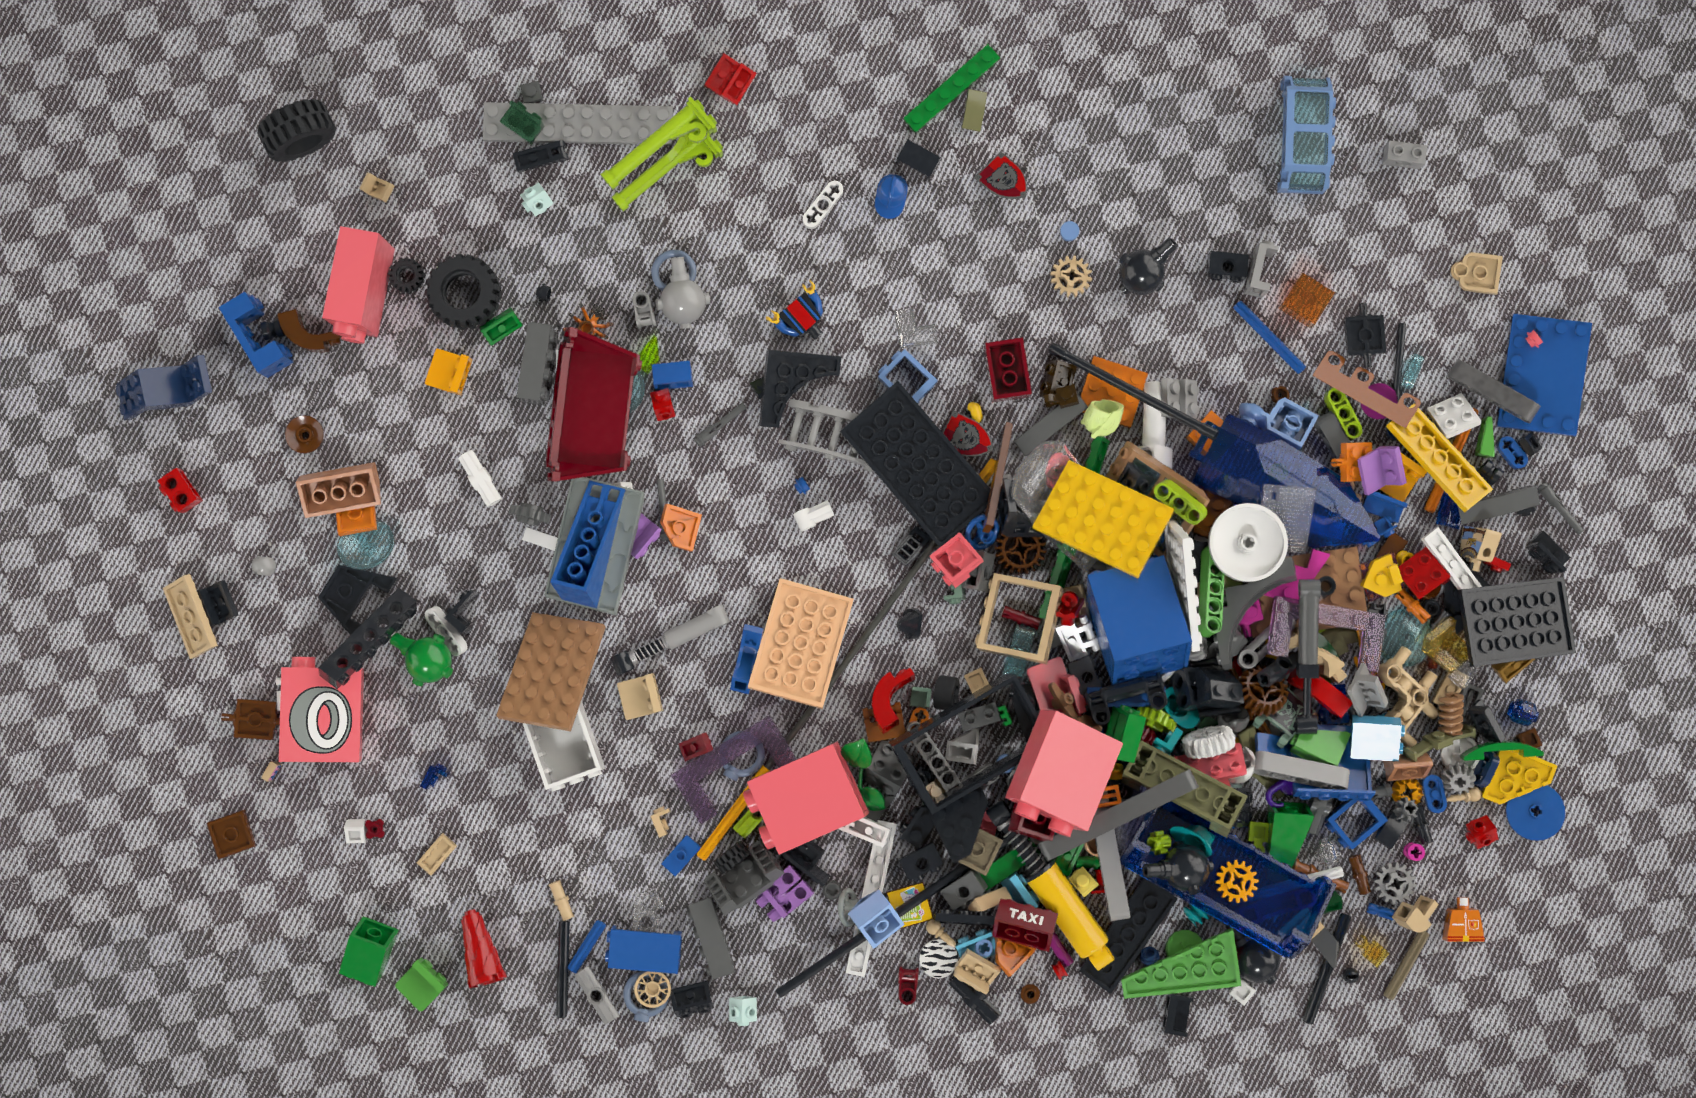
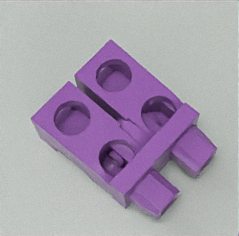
M791 863L783 870L785 873L774 882L773 886L761 893L755 900L761 908L769 902L774 908L767 915L773 922L781 917L785 918L815 892L804 878L788 891L802 877Z

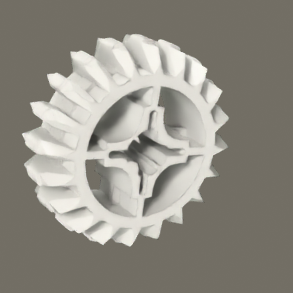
M1228 726L1204 727L1187 733L1183 737V751H1185L1187 757L1193 759L1214 757L1226 753L1235 747V735Z

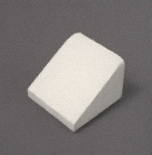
M365 819L346 820L344 826L346 844L366 843Z

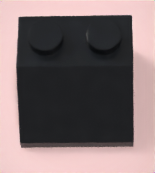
M1202 667L1195 668L1198 705L1232 709L1244 703L1242 684L1229 671Z

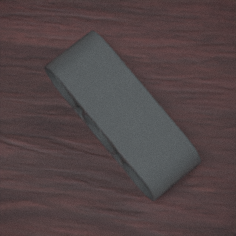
M1329 411L1318 417L1314 426L1333 459H1340L1341 443L1351 442L1335 414Z

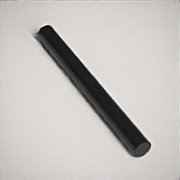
M1406 323L1398 324L1393 390L1397 395V399H1400Z

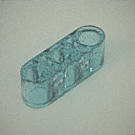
M1017 624L1010 649L1030 653L1035 629ZM1007 656L1002 676L1009 672L1020 676L1022 679L1027 660Z

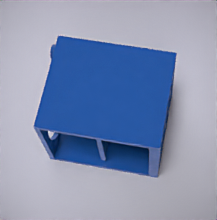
M1164 555L1149 559L1139 578H1135L1117 568L1105 571L1096 570L1087 576L1086 600L1112 685L1142 676L1156 675V672L1165 674L1182 668H1188L1192 639Z

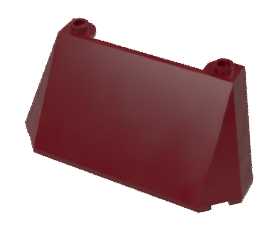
M567 327L564 331V336H566L565 343H560L545 461L546 467H550L547 480L556 482L626 471L631 461L625 446L633 378L642 367L640 355L574 327Z

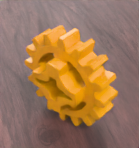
M1234 860L1233 865L1228 861L1226 862L1227 868L1224 866L1220 867L1222 873H1216V876L1220 878L1215 883L1220 884V887L1216 890L1223 891L1222 898L1228 896V902L1235 898L1236 903H1240V898L1245 902L1247 901V895L1250 897L1254 896L1251 891L1258 889L1254 886V883L1259 882V880L1254 879L1253 876L1257 872L1251 873V865L1245 867V861L1238 865V861ZM1235 868L1243 870L1246 874L1238 873ZM1228 872V880L1224 883L1225 874ZM1234 876L1236 879H1241V882H1239V887L1237 884L1233 885L1232 881L1235 880ZM1249 880V887L1247 891H1245L1246 881ZM1228 889L1236 890L1238 895L1230 893Z

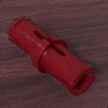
M1005 605L1001 616L1017 622L1018 625L1023 624L1038 630L1041 618L1027 614L1024 610L1013 609Z

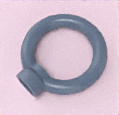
M668 250L660 254L655 259L651 269L654 284L663 291L666 284L659 277V268L666 259L672 257H684V261L689 268V279L694 281L697 270L695 262L690 255L680 250Z
M737 731L728 735L722 742L719 750V759L725 769L723 775L736 782L739 777H747L757 772L765 758L763 743L755 734L748 731ZM737 739H748L757 749L756 761L747 769H738L732 766L727 759V749Z
M639 971L633 974L627 980L623 990L624 1002L627 1008L634 1014L633 1020L649 1022L650 1017L662 1012L669 1001L668 998L663 1005L652 1009L639 1008L633 1003L631 998L632 987L639 976L647 971ZM648 974V975L644 976L643 978H650V976H649V974ZM656 974L654 980L659 982L661 976ZM666 982L660 984L661 989L668 988ZM662 992V998H661L662 1000H664L665 997L667 996V995L664 994L663 992Z

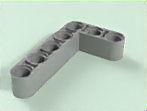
M912 721L908 723L906 726V732L909 731L912 726L919 725L920 723L917 721ZM927 732L912 740L945 791L950 790L992 765V763H986L960 781ZM925 741L931 744V748L928 751L921 750V744ZM936 757L942 760L939 767L932 766V760ZM947 773L952 774V781L950 783H944L942 780L943 776ZM999 776L981 786L982 790L995 782Z

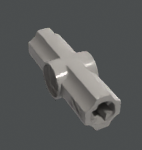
M589 965L574 975L587 995L589 1003L593 1005L605 1025L619 1016L618 1011L606 994L605 988L601 986ZM594 990L601 993L602 998L600 1000L593 998L592 992Z

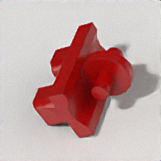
M1067 591L1061 598L1062 603L1056 611V617H1061V625L1073 626L1074 619L1080 615V610L1084 605V598L1078 599L1077 594Z

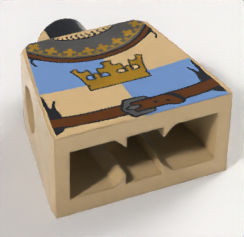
M1463 526L1460 556L1469 558V570L1479 572L1481 561H1493L1502 533L1489 529Z

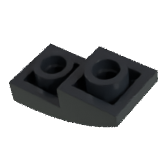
M1395 804L1392 805L1389 811L1388 821L1379 827L1374 838L1388 849L1393 848L1408 823L1404 822L1403 818L1396 819L1397 816L1393 812Z

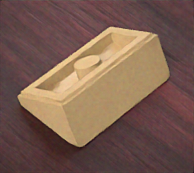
M1002 887L975 898L968 909L969 911H985L999 905L1000 899H1012L1007 888Z

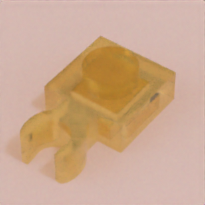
M1359 934L1363 938V943L1358 944L1354 941V945L1363 948L1364 951L1361 955L1378 968L1390 953L1375 940L1369 943L1364 935Z

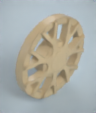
M647 971L640 975L635 983V996L646 1007H659L670 996V981L661 972ZM649 974L651 981L647 983L643 977ZM656 974L661 976L659 982L654 981ZM666 982L668 988L661 989L660 984ZM638 984L646 985L645 990H638ZM660 992L667 995L664 1000L658 996ZM643 993L648 995L645 1001L640 998ZM656 997L657 1004H650V998Z

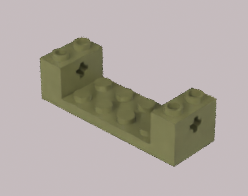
M1140 741L1135 762L1128 763L1123 772L1121 782L1137 791L1140 790L1141 786L1150 789L1190 769L1199 787L1172 800V802L1210 821L1209 829L1227 838L1246 802L1247 795Z

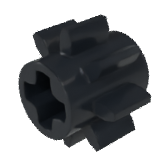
M921 764L915 765L914 768L926 787L929 784L928 779L932 778L927 766L923 768ZM907 776L910 786L912 787L913 785Z

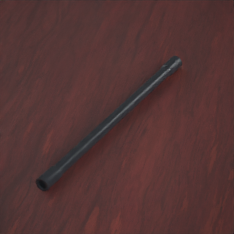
M1052 343L1049 347L1048 353L1088 372L1196 430L1199 434L1212 441L1217 438L1219 430L1192 418L1072 354L1056 343Z

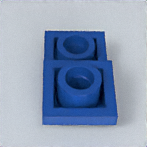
M1258 732L1255 734V751H1266L1292 757L1291 752H1289L1291 748L1289 742L1284 748H1280L1277 745L1281 738L1280 736Z

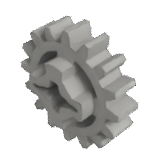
M1387 862V868L1380 866L1381 872L1374 873L1378 878L1373 879V882L1377 883V886L1373 887V889L1380 891L1377 896H1384V902H1388L1390 899V903L1395 905L1396 900L1401 904L1403 898L1409 901L1408 894H1414L1415 892L1411 889L1412 887H1417L1416 884L1412 883L1416 879L1415 876H1410L1412 870H1405V864H1401L1399 867L1398 862H1394L1393 866ZM1395 870L1402 872L1404 876H1398ZM1394 880L1398 881V883L1395 884L1396 887L1391 886V883H1394ZM1385 890H1391L1394 896L1388 895Z

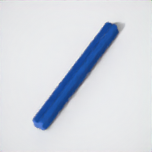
M1241 300L1234 305V310L1297 374L1306 368L1291 350Z

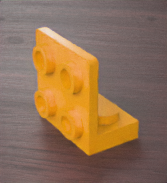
M437 348L425 384L461 396L473 359L463 354L460 356Z
M1401 453L1407 483L1404 485H1385L1379 490L1387 496L1403 502L1418 479L1423 478L1427 471Z

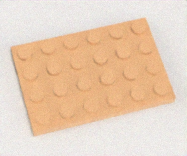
M780 578L748 688L823 709L854 599Z

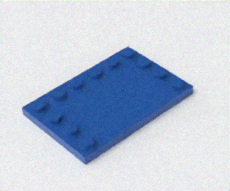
M1520 314L1512 315L1503 384L1533 400L1541 407L1531 423L1524 422L1499 407L1497 427L1572 437L1577 436L1592 323ZM1535 330L1543 341L1539 348L1530 346L1525 339L1528 337L1527 332L1530 333Z

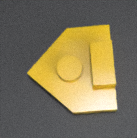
M1386 554L1370 562L1369 570L1365 579L1361 582V587L1383 597L1402 590L1400 583L1403 580L1398 565L1393 563L1391 554Z

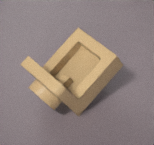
M367 173L360 186V190L373 198L387 202L395 186L375 177L371 173Z

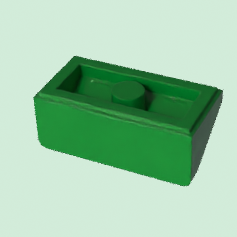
M510 307L486 322L483 326H480L479 329L490 346H492L523 325Z

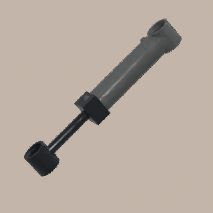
M1299 579L1298 582L1299 635L1296 675L1298 678H1304L1303 714L1296 715V734H1317L1318 731L1317 715H1311V678H1319L1320 579Z

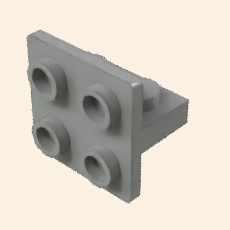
M1361 663L1355 672L1352 683L1348 686L1347 692L1357 715L1363 717L1367 706L1386 708L1388 700L1378 676L1370 675L1366 664Z

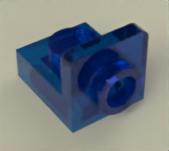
M439 763L430 765L420 787L426 790L430 789L431 786L434 787L439 779L437 774L449 777L450 772L446 771L447 767Z

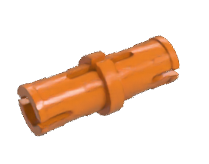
M1404 588L1399 591V594L1395 595L1407 608L1406 610L1409 613L1411 612L1422 624L1431 618V615L1420 605V602L1415 600Z

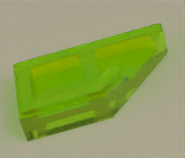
M655 335L639 353L640 360H642L641 370L646 374H649L652 370V365L657 364L660 360L658 342Z

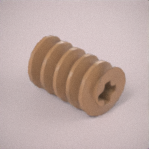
M1449 692L1444 697L1439 698V702L1444 704L1439 705L1438 708L1444 711L1439 712L1438 716L1444 719L1438 720V723L1443 725L1438 727V731L1453 736L1463 734V694Z

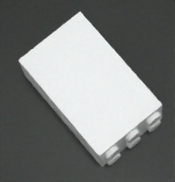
M582 700L571 732L523 723L546 790L551 789L553 792L565 788V783L567 782L573 785L584 781V776L588 775V778L601 775V770L606 769Z

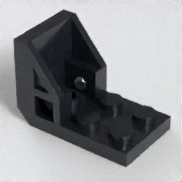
M1004 479L997 506L1002 534L1007 537H1049L1032 527L1047 500H1027L1026 492L1012 479Z

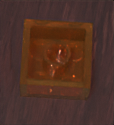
M1302 272L1278 308L1311 328L1316 324L1335 292Z

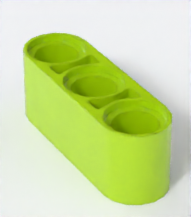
M1335 388L1327 391L1324 395V402L1328 410L1335 414L1348 439L1352 441L1361 436L1362 426L1346 395ZM1331 393H1336L1338 395L1337 402L1331 399ZM1340 410H1344L1347 413L1346 419L1340 417ZM1349 426L1355 429V436H1351L1348 433Z
M1165 479L1155 486V497L1165 505L1173 508L1174 512L1188 523L1195 525L1206 518V507L1172 480ZM1162 486L1168 488V494L1162 491ZM1177 498H1181L1184 501V506L1178 504ZM1193 510L1199 512V518L1193 515Z

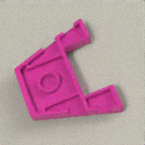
M1312 549L1306 568L1295 565L1297 580L1282 584L1267 592L1265 596L1297 604L1299 601V579H1314L1330 554Z

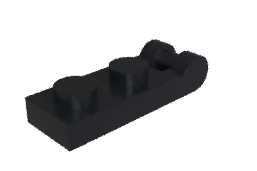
M564 140L512 153L517 172L520 173L569 160L568 153L565 152L566 145ZM556 149L558 154L553 156L552 150Z

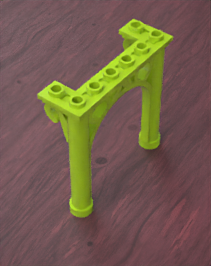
M690 96L683 109L609 170L606 169L600 174L613 190L623 178L670 139L679 138L675 146L621 192H616L611 196L623 212L629 207L631 202L678 163L682 164L696 158L695 161L698 166L707 167L713 162V155L715 158L723 156L722 145L717 139L713 141L710 137L712 132L714 134L717 132V122L711 114L706 115L705 108L698 99L694 101ZM705 154L707 158L702 160L698 156Z

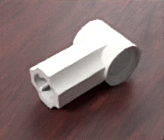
M827 500L814 507L802 509L794 513L793 516L800 531L803 532L816 526L817 523L834 516V513Z

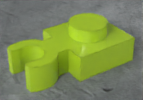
M1252 821L1249 823L1247 841H1253V845L1249 848L1250 855H1254L1255 848L1260 849L1261 856L1265 855V848L1262 846V843H1268L1269 823Z

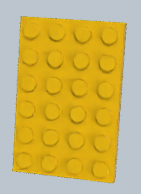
M1068 460L1032 527L1135 578H1139L1170 521L1174 509Z

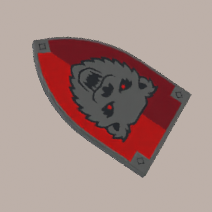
M999 152L974 177L987 190L999 197L1019 199L1025 198L1027 195V183L1022 170L1002 152Z
M953 410L942 433L960 454L966 457H975L993 451L992 440L986 429L977 421Z

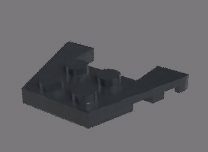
M338 565L318 598L351 635L361 625L351 617L370 586L373 584L389 594L398 578Z

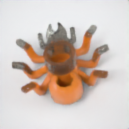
M580 303L579 306L586 319L584 321L569 313V316L579 323L576 329L593 336L596 333L602 338H609V336L595 329L613 326L612 322L597 324L601 320H606L610 315L608 312L604 317L606 311L605 308L600 311L601 305L596 309V304L593 305L591 308L592 318L589 319L583 304Z

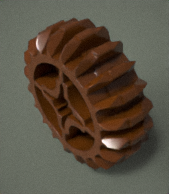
M1001 532L1000 535L1004 539H996V542L1000 543L1001 546L997 545L994 547V549L1000 550L999 553L995 554V557H1002L998 563H1006L1003 566L1004 570L1010 566L1009 573L1011 574L1014 572V569H1017V575H1020L1023 569L1024 574L1027 575V568L1034 572V564L1037 567L1041 566L1037 560H1045V557L1040 555V553L1047 552L1046 549H1041V546L1046 545V542H1039L1043 537H1030L1034 542L1032 544L1024 543L1021 537H1014L1015 545L1008 550H1005V544L1009 537ZM1018 544L1021 547H1030L1023 551V555L1020 552L1014 551L1015 548H1018ZM1036 549L1034 559L1027 564L1026 553ZM1016 555L1021 565L1012 563L1007 556Z
M1257 665L1254 668L1247 669L1238 678L1243 687L1244 709L1250 708L1251 714L1256 711L1258 717L1262 714L1266 717L1270 714H1276L1286 704L1289 694L1286 691L1288 685L1283 684L1285 678L1270 687H1262L1258 682L1250 683L1252 680H1258L1257 674L1266 668V665L1262 668ZM1266 699H1275L1274 701L1266 702Z

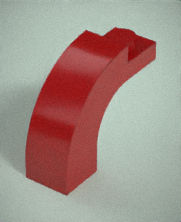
M911 668L900 670L896 677H893L891 672H888L876 685L872 697V708L876 724L883 734L899 725V718L891 708L890 702L895 692L915 680V673Z
M1295 669L1290 673L1287 681L1292 686L1303 691L1304 678H1298ZM1322 677L1311 678V697L1322 704L1329 712L1342 718L1353 704L1352 701Z

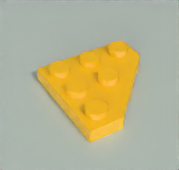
M1519 750L1498 751L1499 765L1490 784L1483 788L1481 798L1496 804H1503L1542 786L1544 787L1551 784L1558 765L1536 756L1523 757L1519 755Z

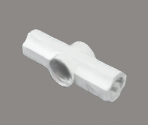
M473 450L462 454L458 459L467 472V477L474 489L478 490L487 507L497 504L502 500V497L492 483L493 479L487 469L481 465Z

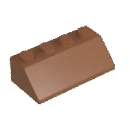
M375 462L301 475L296 481L305 518L381 505L380 480Z

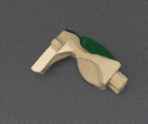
M1299 627L1289 633L1270 652L1274 656L1279 657L1285 652L1298 647ZM1318 633L1319 676L1329 678L1332 683H1340L1347 677L1346 673L1342 670L1345 664L1339 659L1337 652L1329 641Z

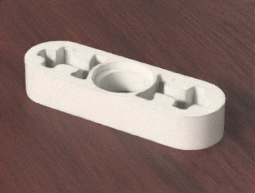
M829 182L803 215L805 227L808 229L818 227L843 195V186L840 182ZM836 186H838L839 193L837 194L835 192L831 196V199H833V201H831L830 198L827 197L831 194V187L835 188ZM826 200L829 206L827 209L821 210L818 208V202ZM815 208L819 214L815 216L816 222L809 224L807 217H812L815 214L813 210Z
M438 606L428 609L425 612L426 621L436 634L445 638L444 643L448 646L451 654L459 656L466 652V641L457 629L444 618L446 615ZM444 627L448 630L449 635L444 632Z

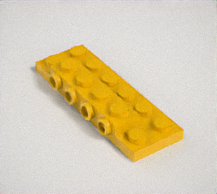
M1414 403L1409 408L1415 407L1416 404ZM1419 408L1406 428L1393 421L1387 424L1386 427L1464 513L1493 490L1476 469L1463 457L1462 453L1450 443L1449 439L1438 430L1436 425Z

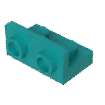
M1176 728L1174 732L1170 731L1164 741L1156 737L1152 746L1170 755L1179 742L1183 731L1179 728Z

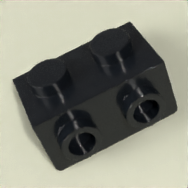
M225 580L197 590L210 626L223 624L239 616Z

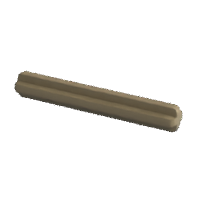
M1426 931L1417 933L1384 992V996L1388 999L1394 1000L1429 937V933Z

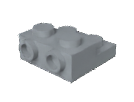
M1161 378V401L1197 419L1200 411L1197 405V396L1200 392L1197 381ZM1161 412V417L1172 418Z

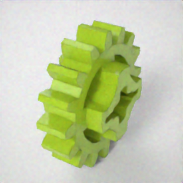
M1150 707L1137 708L1140 711V715L1146 717L1145 725L1149 726L1155 733L1174 732L1177 723L1169 718L1170 715L1162 710L1155 711Z

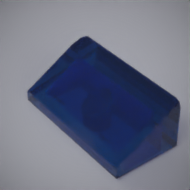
M1444 491L1436 524L1459 530L1461 518L1458 505Z

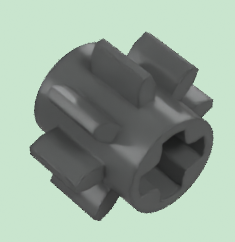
M1403 797L1401 800L1394 802L1396 806L1393 812L1397 816V820L1403 818L1404 822H1408L1417 817L1415 813L1419 808L1414 803L1415 800L1408 801L1407 797Z

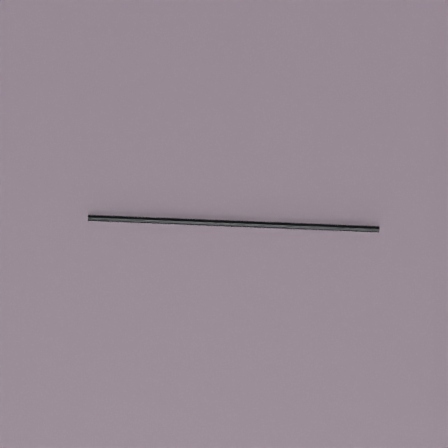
M1155 733L1160 740L1166 738L1164 733ZM1126 761L1119 762V764H1122L1123 766L1129 763ZM1003 836L1000 838L1003 842L999 850L1008 845L1009 839L1007 837L1004 838ZM961 864L894 910L899 917H902L970 871L971 868ZM860 932L775 990L776 993L782 998L865 942L866 938Z

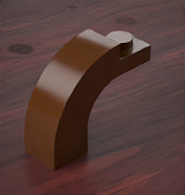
M296 309L277 314L284 334L293 343L307 351L316 353L329 352L328 344L336 346L341 344V341H344L341 339L342 336L332 332L317 335L308 333L304 327L301 312Z

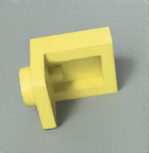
M1083 866L1074 871L1068 879L1083 897L1087 896L1099 885Z

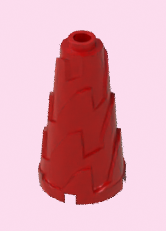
M475 909L464 912L465 916L462 917L461 924L469 989L478 987V984L484 986L507 978L506 971L502 967L497 950L486 929L482 914L480 915Z

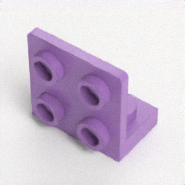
M1380 446L1358 459V468L1365 495H1370L1385 485H1404L1407 483L1399 446Z
M642 513L639 518L638 529L631 555L636 559L645 555L648 550L647 547L651 542H655L659 538L660 531L662 530Z

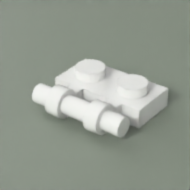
M1086 614L1079 617L1080 625L1076 626L1075 621L1073 626L1056 625V631L1070 662L1087 656L1088 651L1086 648L1092 647L1094 652L1100 650L1098 638L1092 630L1093 625L1088 620ZM1085 631L1088 639L1082 640L1081 632Z

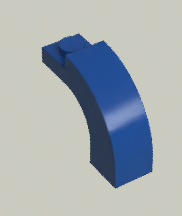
M744 625L730 690L749 694L748 684L761 644L764 628Z

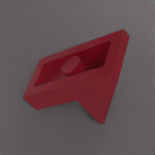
M707 732L678 743L685 761L713 750Z

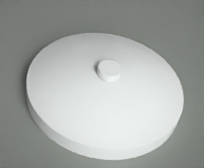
M1245 503L1235 505L1218 516L1211 527L1208 546L1213 562L1222 573L1234 580L1254 582L1272 575L1281 566L1286 557L1288 538L1282 521L1275 513L1264 506Z

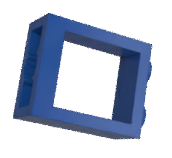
M1350 798V800L1342 802L1324 819L1327 822L1325 824L1326 828L1331 833H1336L1339 837L1337 841L1344 849L1347 847L1353 850L1388 821L1371 799L1359 802L1375 822L1352 841L1335 822V819L1356 803L1358 799Z

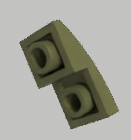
M968 89L961 128L981 131L987 92Z

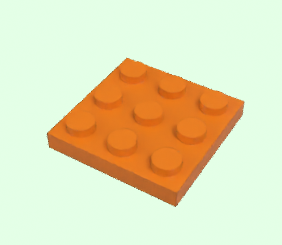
M1093 356L1091 364L1143 391L1148 373ZM1089 373L1080 396L1087 406L1092 401H1101L1102 399L1123 404L1124 411L1119 425L1131 428L1140 400Z

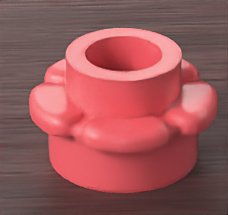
M1535 330L1530 333L1527 332L1528 337L1525 338L1531 347L1536 346L1539 348V345L1543 343L1542 339Z

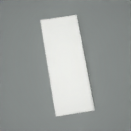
M527 527L522 538L524 541L555 551L558 539L557 537Z

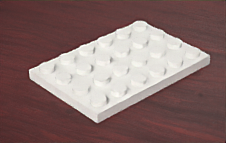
M1171 517L1164 530L1167 566L1192 639L1191 651L1196 652L1200 651L1202 636L1198 632V625L1201 624V620L1196 609L1199 606L1198 596L1195 595L1197 579L1193 575L1196 563L1191 550H1194V542L1188 536V533L1178 525V522Z

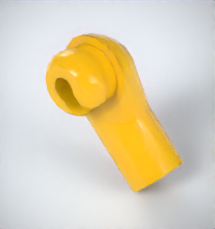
M970 402L967 409L971 412V419L980 423L983 418L981 406L978 403Z

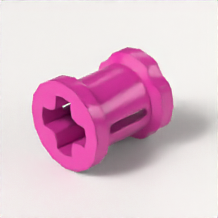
M1410 842L1403 847V854L1407 859L1420 861L1425 856V849L1420 844ZM1416 849L1417 853L1411 854V850Z

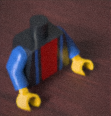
M809 280L811 283L809 288L802 284V288L806 292L779 314L771 310L774 317L770 319L766 316V320L773 323L783 334L802 338L809 333L816 340L823 334L817 326L822 321L823 309L821 299L815 290V284Z

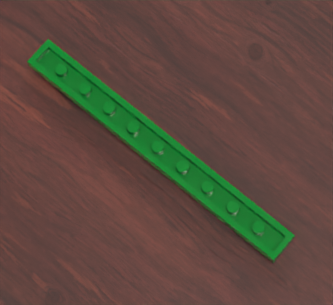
M1097 436L1092 441L1091 452L1085 462V468L1100 474L1110 442L1103 436ZM1062 543L1061 548L1057 552V561L1051 571L1049 584L1058 585L1062 588L1065 587L1076 552L1075 548ZM1046 590L1044 602L1039 610V618L1043 620L1046 619L1052 593Z

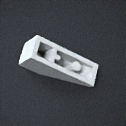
M867 817L839 828V830L884 847L891 830Z

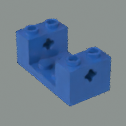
M243 292L218 307L257 373L269 378L294 363L291 358L293 356L288 346L285 347L283 343L280 344L274 340L261 347L258 342L253 340L252 336H254V333L246 325L265 315L262 310L264 306L259 298H255L253 294L250 295L247 292Z

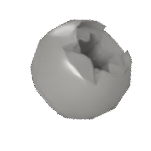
M257 556L251 564L252 571L258 575L271 576L276 570L274 558Z

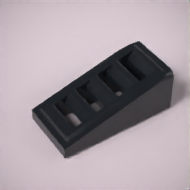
M915 526L891 555L907 567L929 541L930 537ZM915 532L924 539L923 542H920L913 536ZM910 538L919 545L917 548L909 542ZM905 544L914 551L912 554L904 548ZM902 550L909 558L903 557L899 551Z

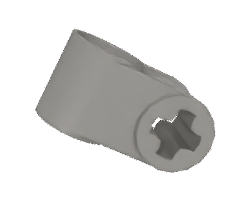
M644 291L636 292L633 295V305L638 330L644 326H657L649 295ZM641 296L647 298L644 305L637 304V299Z

